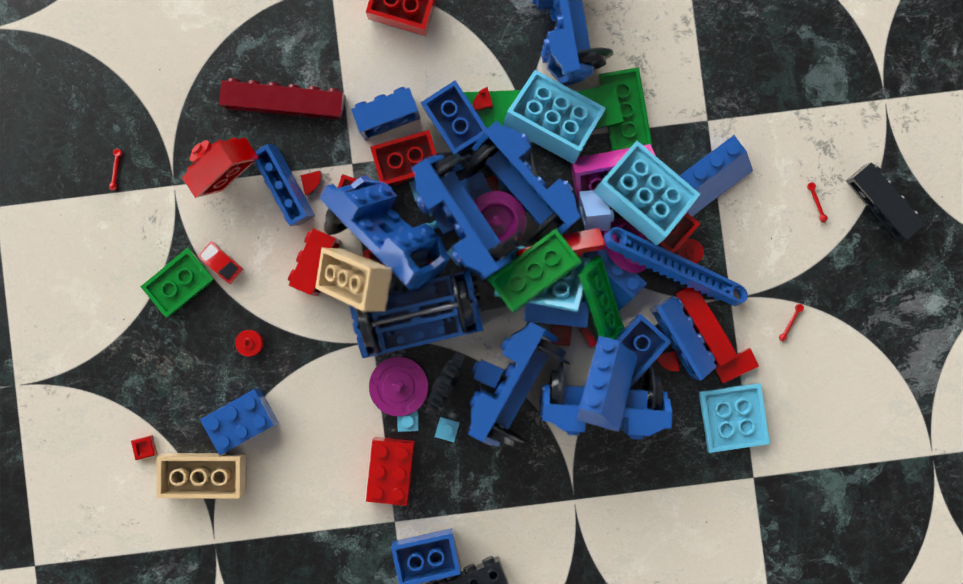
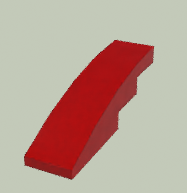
M600 228L562 235L579 258L583 257L584 252L604 250L605 247ZM531 245V246H529V247H526V248H524V249H521V250H519V251H516L517 257H518L519 255H521L522 253H524L526 250H528V249H529L530 247H532L533 245Z
M686 287L677 292L676 296L684 305L685 313L693 320L695 324L693 327L697 329L698 333L705 340V346L714 355L717 365L721 367L736 358L738 355L699 291H694L693 287Z

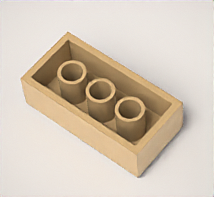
M322 248L316 289L362 311H385L392 269L342 248Z
M164 453L157 456L156 498L240 499L246 494V453H224L222 455L218 453Z

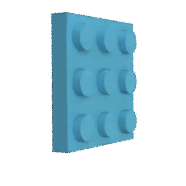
M761 383L699 391L706 444L709 453L770 444Z

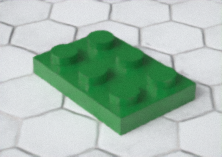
M186 248L140 287L166 318H169L214 281L215 278L192 250Z

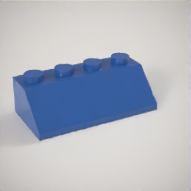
M735 135L680 175L684 181L701 194L687 211L691 216L695 215L753 171L747 151Z
M605 247L604 250L584 252L583 257L590 258V260L594 256L601 255L619 311L647 284L637 273H630L619 268L611 260Z
M674 296L669 297L650 308L665 336L672 341L670 344L674 351H676L689 376L692 379L701 381L716 368L714 363L716 359L710 350L707 351L704 347L705 340L701 334L695 332L693 328L695 324L689 315L686 316L683 312L684 305L679 298L676 299Z
M599 336L577 416L579 421L618 432L637 359L620 341Z

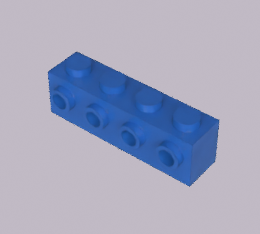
M266 144L255 151L259 158L254 163L258 170H260L265 184L272 192L274 200L280 207L284 219L289 226H300L315 217L278 146Z

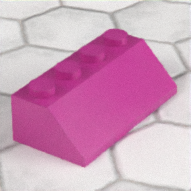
M651 144L643 145L652 154L655 155ZM630 148L578 157L575 164L571 163L578 205L579 191L595 190Z

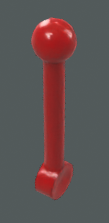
M120 149L113 151L115 161L112 182L109 184L110 190L117 189L116 178L119 157L123 154Z
M811 182L807 185V189L813 195L820 214V221L826 222L828 217L824 215L815 191L816 184Z
M802 304L795 305V312L783 334L779 335L780 341L784 342L787 340L786 335L797 315L804 310Z

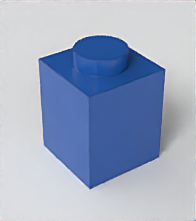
M481 359L480 363L475 362L471 372L474 373L473 379L496 388L504 369Z

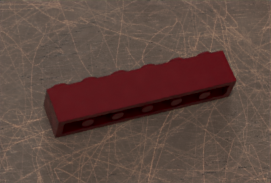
M228 78V81L221 80L219 105L224 109L343 121L346 96L340 89L329 88V91H325L316 86H309L308 89H305L296 84H289L288 87H285L275 82H269L268 85H264L255 80H249L248 83H244L239 79Z

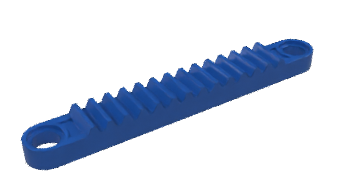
M614 227L604 236L607 247L624 255L625 259L630 258L632 259L631 262H639L640 266L646 265V269L652 268L653 272L659 271V275H667L666 278H674L673 281H680L681 285L687 284V287H693L694 291L700 290L701 294H707V297H714V300H721L732 306H739L748 298V293L742 285L660 246H656L628 231ZM612 234L619 238L620 243H616L613 240ZM733 291L739 294V299L734 296Z

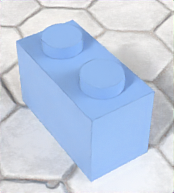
M594 190L579 191V211L584 229L600 228V231H609L611 222H614L613 209L610 210V206L593 192Z

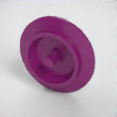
M491 191L482 194L474 201L499 239L500 244L519 232L524 233L526 214L523 206L514 196L502 191Z
M615 218L614 222H611L610 230L618 227L649 241L646 236L626 219ZM604 231V232H603V240H604L605 234H606L608 231ZM612 234L613 240L616 243H620L619 238ZM605 244L609 257L622 270L630 273H639L646 269V265L640 266L639 262H631L632 259L630 258L625 259L624 255L611 250Z
M393 357L381 362L374 369L369 380V393L373 403L382 412L392 416H405L413 413L423 404L428 392V381L423 369L413 360L404 357Z

